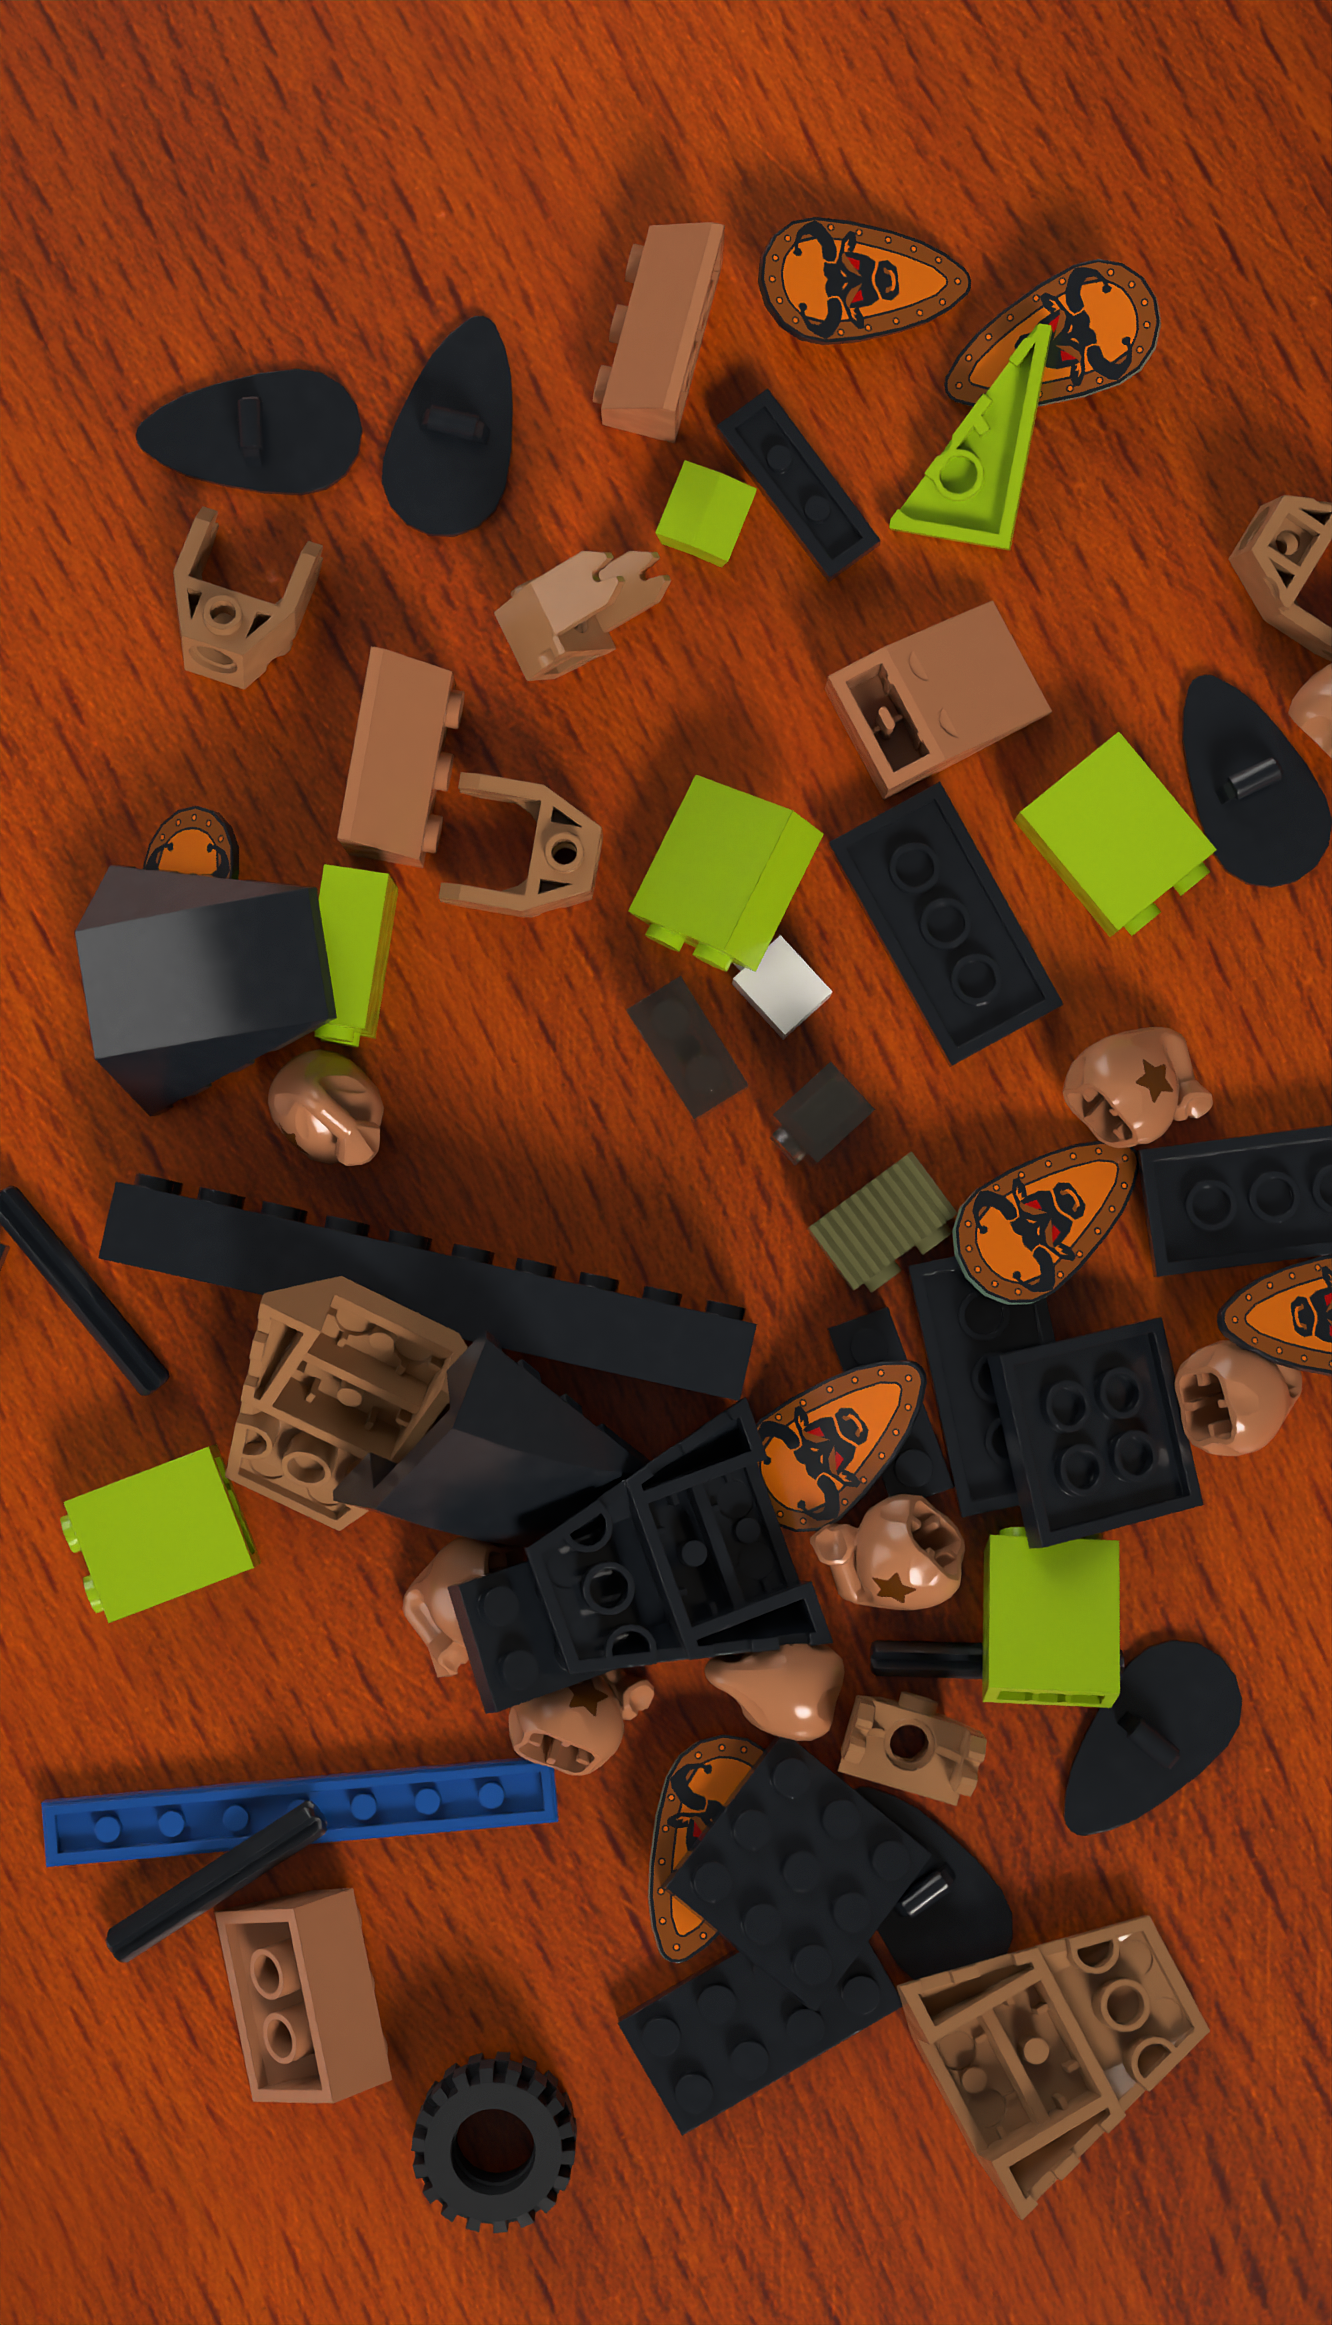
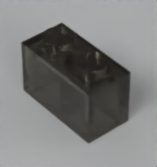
M681 976L626 1009L627 1018L693 1123L748 1089L747 1081Z
M830 1062L772 1115L769 1122L776 1131L771 1134L769 1139L794 1166L804 1159L813 1168L875 1109Z

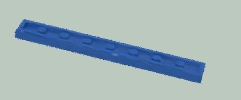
M524 1758L46 1799L41 1803L46 1867L230 1851L305 1801L314 1802L324 1814L328 1823L325 1834L311 1844L553 1823L559 1821L555 1769L533 1763Z

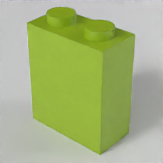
M1120 732L1116 733L1020 811L1014 820L1109 937L1113 936L1122 927L1133 936L1161 913L1154 903L1155 900L1171 887H1174L1179 895L1182 896L1210 873V870L1203 861L1217 850Z
M695 775L628 912L649 925L645 936L671 950L680 952L683 943L696 947L693 956L717 969L727 972L731 963H735L756 972L824 834L791 809Z
M324 864L319 893V906L337 1018L315 1030L314 1036L321 1038V1042L359 1047L360 1036L376 1039L399 890L388 873Z
M217 1444L63 1502L68 1515L60 1518L64 1536L73 1553L82 1551L90 1575L83 1577L86 1595L96 1613L105 1612L108 1623L250 1570L261 1564L231 1480L225 1477L226 1467Z
M1025 1527L1005 1528L1000 1530V1535H990L984 1550L982 1702L1112 1708L1120 1694L1119 1541L1102 1540V1534L1097 1533L1045 1548L1029 1549Z

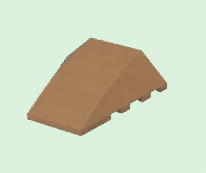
M343 1276L264 1293L260 1302L257 1317L259 1320L252 1341L248 1374L243 1385L240 1413L235 1424L225 1473L226 1478L338 1531L347 1527L369 1510L333 1501V1490L369 1452L398 1464L450 1410L446 1371L468 1349L458 1332Z
M1148 1915L896 1985L911 2037L971 2152L1020 2220H1023L1038 2205L1036 2201L1057 2179L1062 2181L1081 2162L1078 2158L1104 2132L1109 2134L1126 2116L1125 2111L1145 2091L1150 2092L1210 2032L1151 1917Z

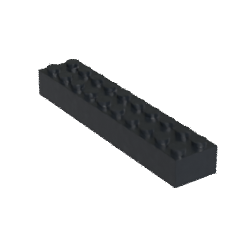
M136 1173L134 1185L121 1182L115 1183L99 1259L261 1295L271 1291L343 1276L458 1332L463 1340L474 1342L486 1329L501 1341L503 1349L740 1401L757 1326L755 1323L743 1321L746 1308L707 1300L705 1312L680 1307L682 1294L644 1286L642 1298L617 1293L620 1280L585 1272L580 1273L578 1284L555 1279L557 1266L518 1257L515 1270L492 1265L494 1252L455 1243L453 1244L451 1256L430 1251L433 1239L390 1229L388 1241L386 1242L368 1238L370 1229L368 1224L329 1215L326 1216L324 1228L305 1224L308 1211L263 1201L261 1213L243 1210L246 1197L203 1187L199 1188L197 1199L181 1196L183 1183Z

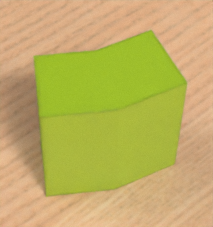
M685 460L656 530V535L661 544L686 552L722 568L729 561L757 488L718 471Z

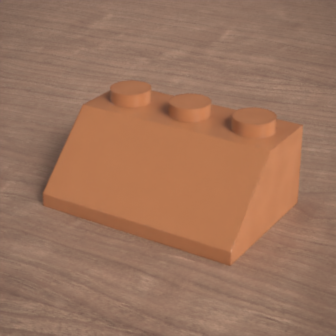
M714 222L649 226L645 245L633 244L627 264L625 281L634 283L629 305H617L609 334V342L618 344L612 367L601 365L593 394V402L602 404V425L675 444L723 264L725 225Z
M371 646L337 839L348 855L423 868L426 852L437 853L443 816L433 814L437 790L448 791L454 754L444 752L448 728L459 729L465 695L464 691L455 690L456 681L452 671L384 648Z
M353 1888L310 1890L225 1908L215 1912L253 2102L336 2103L392 2080L387 2056L388 2045L382 2032L374 1992V1977L369 1968L361 1929L362 1918L356 1904Z

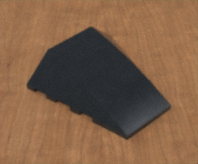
M110 865L75 930L95 1060L149 1116H156L173 1108L175 1102L185 1097L199 1094L212 1086L211 1083L229 1073L243 1070L254 1064V1059L269 1051H277L337 1018L317 887L257 880L226 879V877L191 875L178 873V871L138 869L134 866Z
M485 1329L446 1371L450 1410L398 1464L369 1452L333 1490V1501L480 1541L526 1548L645 1466L650 1460L602 1423L596 1426L583 1416L580 1404L566 1393L559 1397L541 1383L540 1373L523 1359L518 1362L511 1359L502 1351L501 1341Z
M746 1397L731 1405L524 1548L568 1674L652 1665L686 1659H703L745 1652L779 1650L780 1645L808 1644L812 1646L833 1643L812 1581L799 1580L765 1486L757 1462L768 1459Z

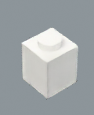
M781 935L768 946L756 972L733 963L741 972L733 978L732 985L783 1040L829 999L832 994V990Z

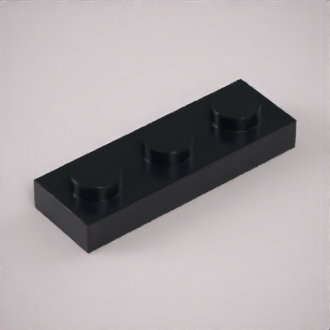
M768 388L717 425V434L828 583L880 545L881 540Z
M888 1307L827 1328L843 1372L861 1365L885 1360H907ZM924 1404L911 1434L895 1459L881 1476L888 1497L908 1494L926 1498L954 1487Z

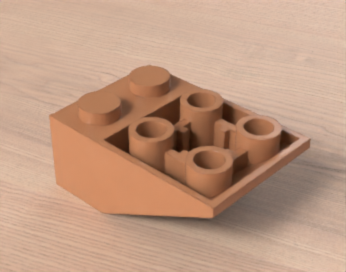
M993 600L869 654L829 675L825 686L826 694L883 801L1052 713Z

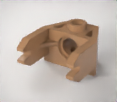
M1283 495L1260 506L1228 560L1264 621L1314 654L1332 662V628L1300 608L1296 601V597L1332 539V503L1316 501L1314 498Z
M202 506L193 521L173 570L184 670L245 690L267 670L270 661L285 655L291 650L293 639L296 637L318 580L323 563V557H320L323 545L307 541L300 553L283 598L276 604H272L203 581L202 573L211 554L219 523L215 522L218 511Z
M581 551L540 577L531 579L512 590L510 593L512 598L497 609L494 614L526 680L556 679L593 659L615 650L616 646L609 632L659 603L671 582L669 575H661L647 579L645 576L646 570L651 568L660 559L658 552L628 551L613 560L614 557L611 552Z
M461 772L458 785L460 793L518 804L532 815L537 823L528 878L524 882L503 891L441 882L440 902L477 910L532 918L560 907L566 908L593 899L603 842V832L600 825L543 784ZM563 848H569L574 850L577 856L573 862L563 865L554 860L555 854Z
M901 1692L899 1702L884 1697L856 1695L840 1751L842 1757L838 1772L957 1806L960 1794L971 1797L977 1786V1772L980 1763L985 1758L987 1739L981 1731L946 1715L936 1713L938 1702L908 1692ZM904 1725H915L921 1728L925 1735L924 1745L921 1750L909 1757L895 1754L890 1748V1740L894 1731Z

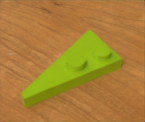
M1039 323L1029 336L1023 339L1009 358V363L986 394L983 393L954 432L952 440L944 451L931 463L924 473V478L900 510L897 509L889 525L891 530L1011 550L1052 335V325Z

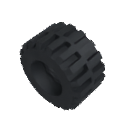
M497 2051L495 2059L487 2060L484 2059L483 2053L469 2056L468 2064L460 2067L458 2063H455L445 2070L443 2079L440 2082L435 2080L427 2092L426 2099L423 2105H421L412 2137L411 2151H415L414 2173L416 2179L423 2178L425 2184L422 2192L431 2204L438 2200L443 2205L442 2216L451 2222L454 2221L457 2215L467 2219L465 2229L479 2232L481 2223L493 2224V2233L508 2232L509 2223L518 2221L521 2228L534 2223L536 2212L542 2209L547 2213L556 2204L559 2191H565L575 2160L577 2125L576 2118L572 2117V2103L567 2092L561 2094L557 2088L558 2079L549 2070L544 2075L536 2070L537 2062L525 2056L522 2063L511 2061V2052ZM486 2109H500L510 2112L520 2118L529 2128L534 2139L532 2154L526 2162L511 2171L493 2173L481 2170L464 2157L458 2146L457 2132L460 2124L470 2115Z

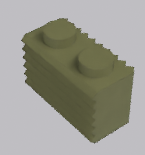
M910 1152L808 1227L807 1231L851 1290H855L864 1283L869 1291L873 1292L901 1271L895 1260L906 1251L916 1246L923 1255L952 1234V1230L946 1222L958 1213L913 1152Z

